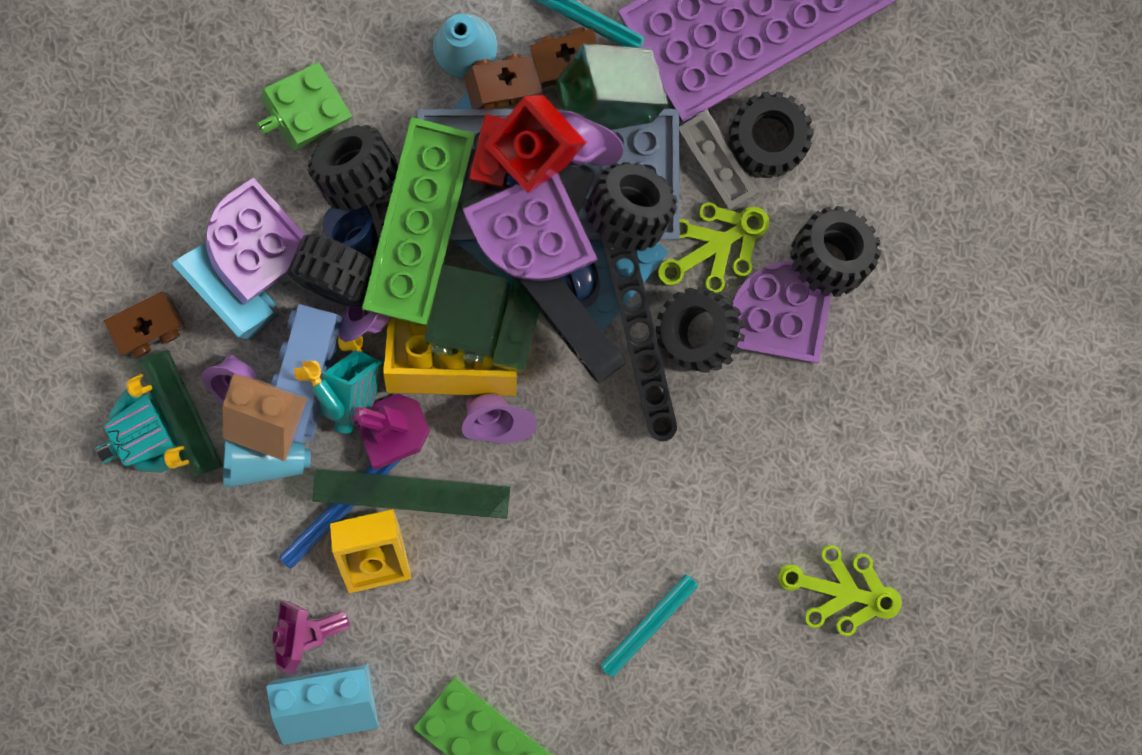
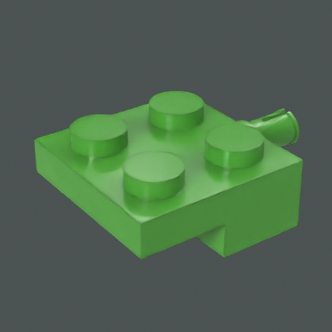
M317 62L263 89L260 100L270 114V117L257 122L256 126L260 130L261 135L278 127L294 153L319 140L323 134L350 121L352 115L322 66Z

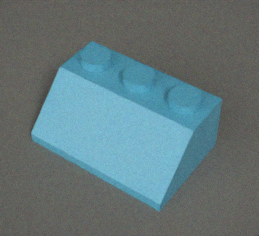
M206 242L172 263L239 338L252 340L279 315L274 309L277 303L266 291H263L250 302L243 305L212 267L207 254Z
M368 664L273 680L266 686L271 717L283 745L379 728Z

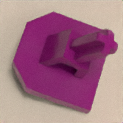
M398 393L373 403L371 410L363 407L356 408L354 410L355 415L352 417L354 424H357L374 470L420 452L430 433L419 402Z
M280 600L277 627H275L272 637L276 668L284 673L295 674L301 662L302 652L324 644V638L349 628V620L345 612L340 611L315 621L312 618H307L308 610L291 601Z

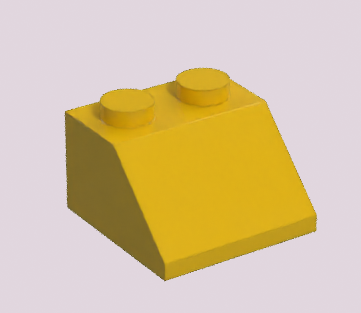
M394 509L330 523L332 553L349 594L412 579L401 529Z

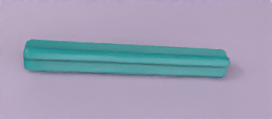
M535 0L588 29H593L595 33L634 53H638L644 45L645 39L641 34L575 0Z
M684 575L601 663V669L608 676L614 677L698 588L697 582L689 575Z

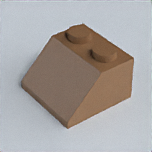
M234 374L223 403V439L286 461L308 398L248 376Z

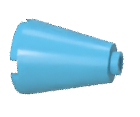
M456 14L446 20L436 32L433 43L434 55L438 64L447 73L456 78H464L463 76L472 67L474 62L483 59H490L491 63L494 61L497 53L496 35L490 25L483 19L469 14Z
M225 440L223 487L232 488L302 475L304 468H310L311 449H305V443L292 441L286 461H282Z

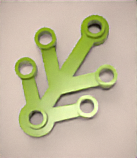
M712 202L704 203L699 209L701 220L713 222L716 219L736 225L726 232L692 225L685 219H679L680 223L687 226V233L680 235V239L689 237L708 243L679 261L674 259L664 261L658 269L660 281L667 286L677 285L683 279L684 272L715 254L711 275L705 281V287L716 293L721 292L725 286L723 277L731 244L743 237L740 255L734 261L732 269L734 274L739 277H745L752 271L751 258L756 238L762 237L769 228V217L763 209L752 206L745 208L739 213L718 208ZM709 206L714 209L715 215L712 218H706L703 215L705 207ZM755 217L759 221V226L756 229L749 228L747 225L748 218ZM740 261L746 262L748 264V271L740 273L736 268L737 263ZM673 267L677 271V276L674 279H668L665 276L666 268ZM718 278L721 282V287L717 290L711 289L709 286L710 279Z
M834 545L824 546L821 550V558L825 563L829 564L839 583L803 574L801 568L794 564H786L778 571V582L786 590L794 591L803 587L836 596L821 606L809 608L805 612V622L812 628L821 627L827 617L855 601L867 604V606L850 617L841 616L837 619L836 630L843 636H851L859 625L875 616L882 619H890L896 616L902 606L899 593L891 587L882 585L872 568V558L865 553L856 554L852 559V566L856 571L862 573L871 592L858 589L841 560V550ZM829 549H835L837 553L836 558L832 561L827 560L825 556ZM861 557H866L868 560V565L864 569H859L857 566V561ZM789 572L797 574V580L793 584H789L786 581V575ZM884 597H889L891 605L889 608L883 609L880 601ZM812 612H819L820 620L817 623L809 621V616ZM845 620H849L852 624L851 629L847 632H843L840 627L841 623Z

